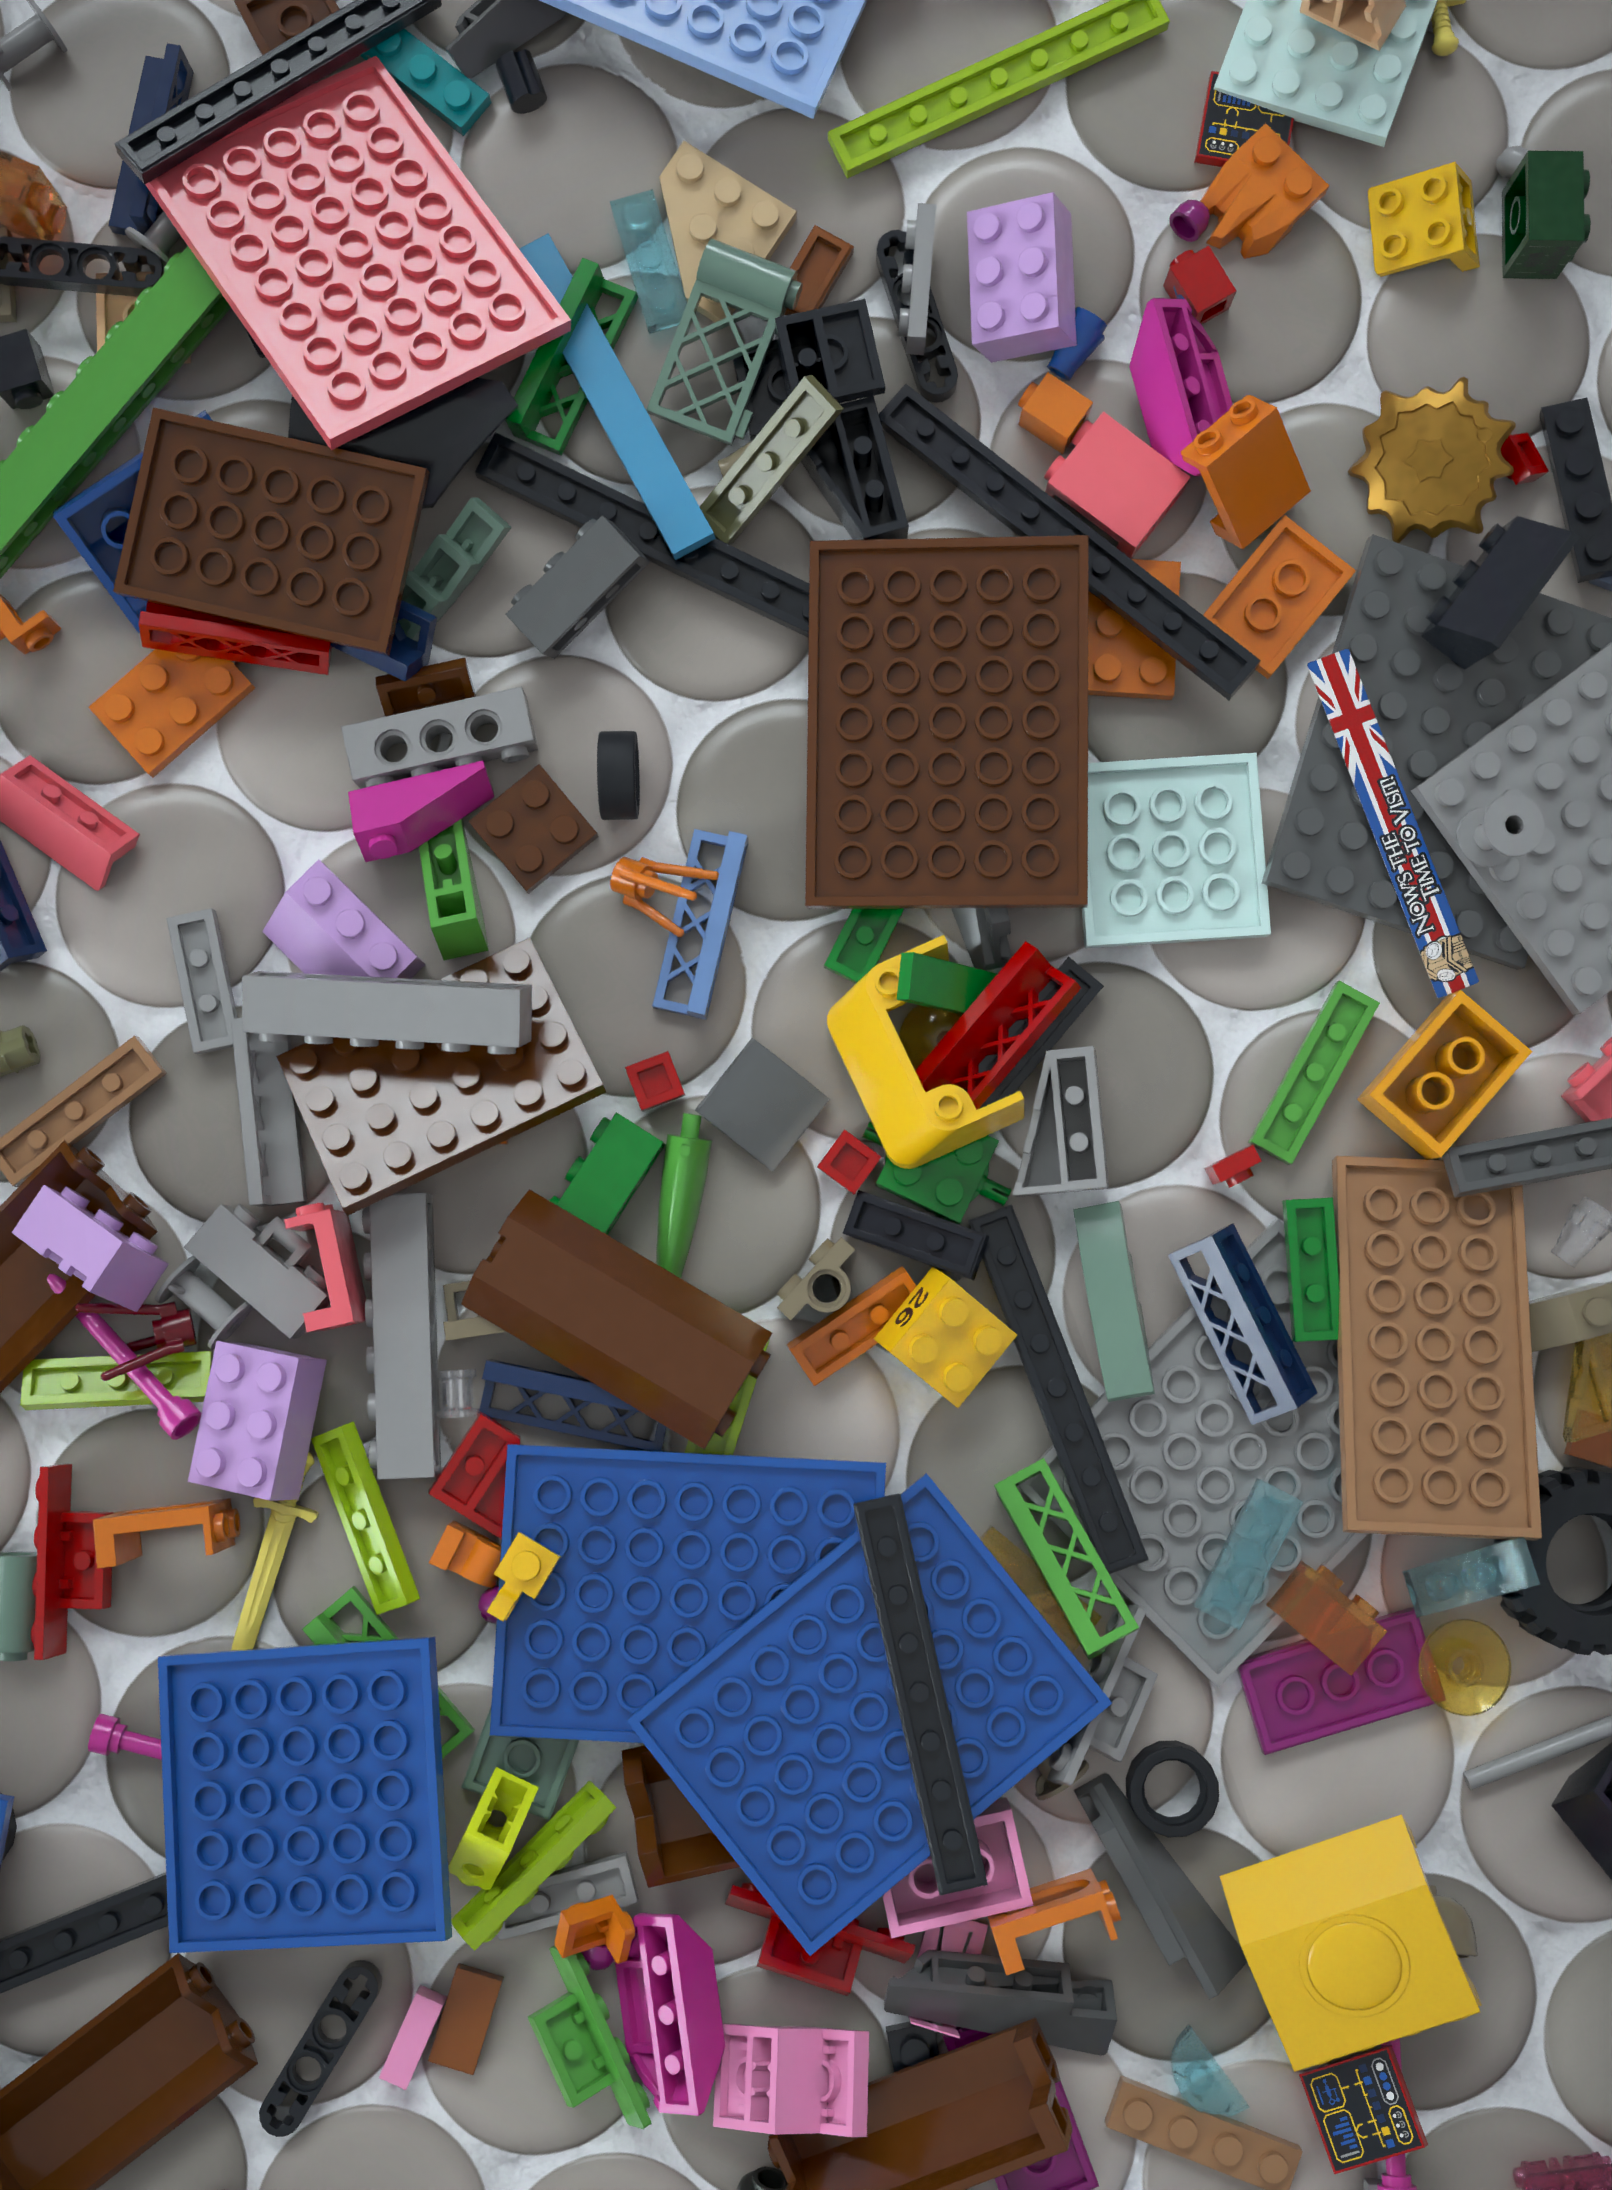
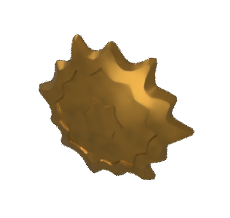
M1466 377L1459 378L1452 388L1446 392H1438L1429 386L1424 387L1411 397L1401 396L1387 390L1383 391L1380 397L1381 415L1379 419L1365 426L1362 430L1366 451L1348 470L1350 476L1359 478L1368 485V514H1381L1390 520L1392 540L1396 543H1400L1415 529L1424 531L1431 538H1436L1444 531L1457 527L1476 534L1482 533L1484 528L1481 520V509L1486 503L1494 501L1497 497L1493 486L1494 481L1498 478L1510 476L1514 472L1513 466L1503 458L1501 447L1515 429L1516 423L1512 420L1491 417L1488 413V402L1477 401L1469 395L1468 379Z

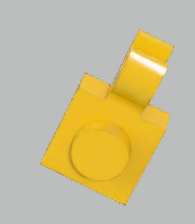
M518 1532L494 1572V1575L504 1580L505 1584L492 1601L487 1612L504 1622V1620L509 1618L523 1592L536 1599L561 1556L522 1532Z

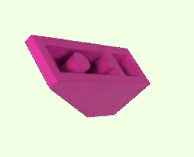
M484 761L349 791L353 834L365 862L386 859L413 851L494 798V791Z

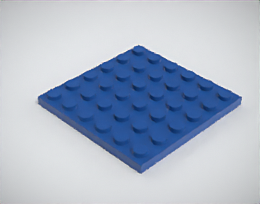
M435 1636L174 1654L158 1657L169 1953L446 1941L452 1937Z

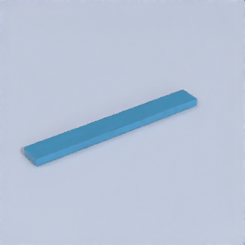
M549 233L519 248V250L560 304L573 277ZM587 304L563 351V355L671 554L677 560L716 539L714 532Z

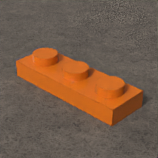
M903 1266L786 1344L814 1386L877 1344L874 1340L875 1336L916 1287Z

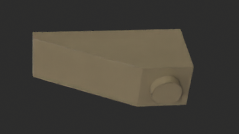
M1592 1283L1529 1301L1532 1352L1612 1333V1283Z

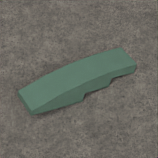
M478 497L470 498L447 533L437 535L414 570L408 571L402 600L437 616L438 622L485 565L512 527ZM405 618L399 620L398 622L406 636L418 642L421 626Z
M1119 1201L1073 1209L1088 1304L1107 1400L1112 1402L1155 1394L1142 1306L1138 1300L1133 1261L1128 1249L1122 1206Z

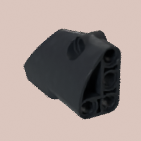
M475 378L337 447V449L427 468L430 474L422 509L433 508L454 478L483 443L518 409V404L502 381ZM292 395L288 438L328 446Z

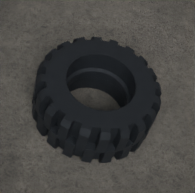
M1563 1467L1562 1471L1547 1470L1538 1473L1542 1538L1536 1541L1494 1540V1549L1485 1550V1565L1493 1567L1495 1573L1494 1576L1488 1578L1492 1591L1502 1596L1503 1600L1500 1606L1506 1614L1519 1622V1627L1529 1634L1560 1649L1564 1648L1576 1654L1590 1656L1593 1651L1602 1655L1612 1654V1584L1595 1600L1584 1604H1573L1563 1600L1554 1592L1546 1569V1557L1550 1542L1555 1533L1569 1520L1580 1515H1592L1606 1521L1612 1529V1474L1580 1467Z

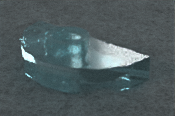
M1188 2024L1176 2038L1171 2053L1172 2076L1182 2097L1197 2111H1205L1211 2114L1234 2116L1250 2108L1247 2101L1191 2025Z

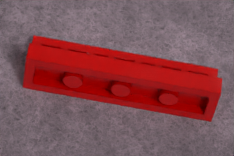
M148 601L146 612H140L139 629L142 647L329 675L332 653L331 642Z
M1025 941L915 1070L925 1092L946 1084L956 1085L963 1089L968 1088V1094L976 1110H978L1081 989L1079 984L1074 979L1051 966L1038 948ZM1050 980L1061 986L1051 999L1038 1002V994ZM1028 1018V1026L1021 1035L1009 1037V1028L1015 1021ZM998 1053V1062L993 1068L979 1073L980 1062L986 1056Z

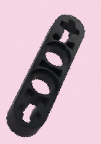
M891 230L885 233L878 241L876 262L899 331L900 308L909 309L910 306L904 305L897 297L898 291L902 288L903 273L898 275L896 260L893 256H889V249L892 246H897L899 252H904L903 268L904 264L913 265L914 249H905V231ZM930 287L927 328H930L935 333L936 341L933 345L925 347L924 355L906 354L920 395L930 402L937 403L943 402L953 395L957 385L958 372ZM901 337L906 353L907 337ZM936 357L935 366L939 376H948L945 378L944 387L937 388L935 382L927 383L931 372L928 360Z
M0 237V260H3L5 253H10L14 261H16L8 262L6 269L0 268V284L138 297L144 289L150 286L153 287L164 274V267L158 256L152 251L142 248ZM48 255H57L64 260L63 268L55 275H46L40 272V263ZM94 259H103L110 263L108 274L101 279H92L86 275V267ZM29 262L30 272H27L23 263ZM119 262H122L126 271H121L122 281H119L121 276ZM142 265H149L151 272L154 274H147L145 281L140 282L133 272H141Z
M356 1960L348 1964L336 1980L261 2105L259 2121L262 2128L268 2134L276 2137L287 2136L293 2133L302 2122L380 1992L382 1976L379 1969L373 1963L366 1960ZM360 1974L364 1975L368 1979L365 1987L371 1992L362 1990L350 2008L347 2004L343 2003L353 1985L347 1978L355 1980ZM353 2010L359 2011V2015H356ZM333 2014L340 2016L345 2021L346 2034L339 2039L328 2038L321 2029V2021L325 2016ZM308 2056L315 2058L321 2067L320 2077L313 2081H306L300 2078L296 2072V2062L298 2059ZM290 2089L299 2094L289 2109L291 2116L287 2115L283 2121L278 2120L275 2117L277 2112L275 2106L281 2105Z

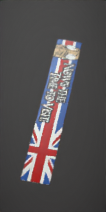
M1344 649L1309 662L1307 667L1437 998L1478 983L1479 979L1349 649Z

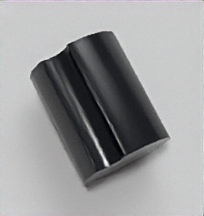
M523 49L519 52L512 50L497 60L496 69L513 112L525 114L535 111L544 105L547 101V94L529 50Z

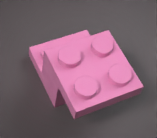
M723 2024L725 2050L715 2077L713 2127L774 2135L821 2133L845 2137H867L869 2031L807 2026Z

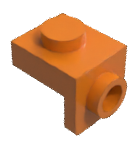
M0 594V640L6 637L24 655L30 651L36 652L48 646L54 638L53 635L61 630L56 620L45 610L38 612L23 622L10 602Z
M612 1894L587 1903H576L568 1909L561 1911L554 1945L561 1957L565 1958L605 1944L615 1962L619 1964L628 1959L631 1942L635 1937V1928L631 1916L626 1911H622Z

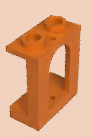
M231 1498L125 1510L93 1519L97 1568L114 1567L141 1557L140 1531L203 1524L206 1556L214 1555L235 1545V1537H239L241 1530L239 1512L237 1508L232 1509Z
M1091 1868L1030 1888L1033 1906L987 1916L1006 1976L1025 1970L1015 1938L1098 1911L1110 1940L1113 1941L1118 1939L1113 1923L1121 1921L1114 1895L1110 1891L1106 1879L1098 1882Z

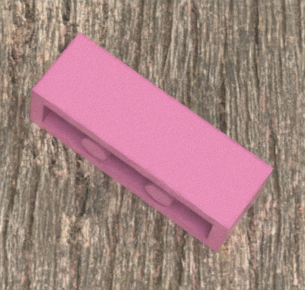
M419 1986L381 2071L380 2079L404 2090L407 2089L447 1996L425 1986Z

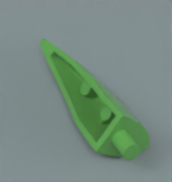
M683 1113L680 1135L667 1134L658 1206L656 1264L681 1278L697 1223L712 1146V1140L699 1138L702 1116Z

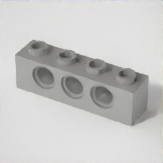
M522 686L341 726L352 780L360 789L479 761L486 762L501 758L504 763L517 762L528 758V752L538 750L528 700ZM488 723L498 726L497 734L491 741L480 742L475 739L476 731L480 726ZM446 733L453 736L452 744L447 750L443 752L431 750V742L437 735ZM398 743L407 745V754L402 760L398 762L386 760L387 751L392 745Z

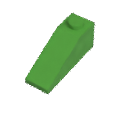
M460 819L419 846L430 926L444 961L489 951L484 917L463 820Z

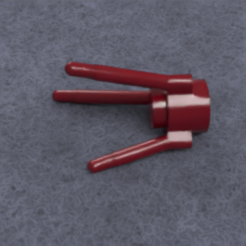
M175 1301L160 1305L142 1304L137 1312L116 1303H78L75 1307L77 1312L160 1315L161 1319L152 1321L154 1336L126 1344L133 1352L157 1346V1349L101 1374L103 1381L126 1374L165 1356L185 1352L184 1347L197 1344L190 1309L177 1310Z

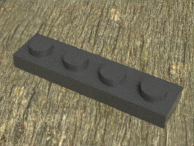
M1612 1118L1449 1148L1442 1158L1454 1198L1612 1169Z

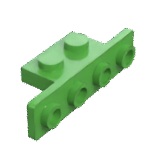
M554 1945L549 1950L568 1992L529 2015L528 2020L566 2105L574 2108L610 2085L627 2124L644 2129L652 2124L646 2111L650 2108L649 2099L642 2086L637 2081L633 2082L626 2066L630 2063L628 2052L618 2037H613L606 2020L610 2018V2014L604 2000L598 1993H593L586 1977L590 1974L588 1963L581 1952L562 1958Z

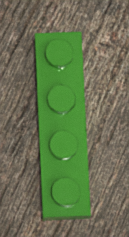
M1340 980L1334 984L1249 1139V1144L1254 1145L1287 1165H1291L1294 1162L1380 1002Z

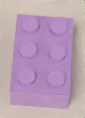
M1054 192L968 211L967 230L972 345L991 363L1076 346L1072 222L1070 211Z
M216 1341L188 1482L269 1501L299 1500L327 1360L249 1343Z

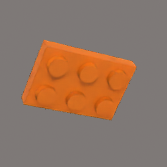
M1284 514L1203 616L1260 659L1259 667L1256 670L1269 679L1356 570Z
M1131 559L1179 596L1181 562ZM1088 591V695L1172 700L1175 689L1176 659Z
M154 649L88 708L147 774L154 778L251 693L255 687L230 660Z

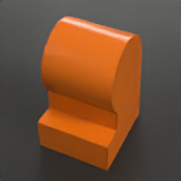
M454 1520L447 1525L429 1563L445 1571L447 1569L482 1586L494 1588L499 1577L494 1575V1572L500 1564L501 1545Z

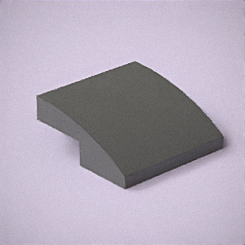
M751 1038L695 1111L773 1172L830 1099L766 1047Z

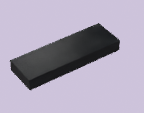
M860 1190L857 1192L843 1234L973 1281L990 1238L987 1234Z

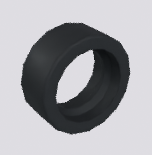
M601 731L598 735L597 787L599 812L602 820L638 819L640 772L636 731Z
M1177 1740L1158 1741L1143 1748L1131 1761L1125 1778L1126 1796L1137 1818L1150 1831L1167 1838L1187 1837L1202 1830L1212 1819L1219 1802V1781L1211 1764L1194 1747ZM1164 1761H1179L1187 1764L1195 1771L1199 1780L1200 1794L1196 1804L1189 1812L1180 1816L1167 1817L1157 1813L1149 1806L1145 1797L1144 1784L1148 1773L1156 1765Z

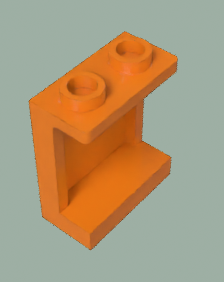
M1247 395L1234 403L1229 411L1209 428L1200 432L1181 451L1183 460L1200 471L1219 513L1210 520L1215 534L1241 549L1247 547L1311 492L1277 407L1252 395Z

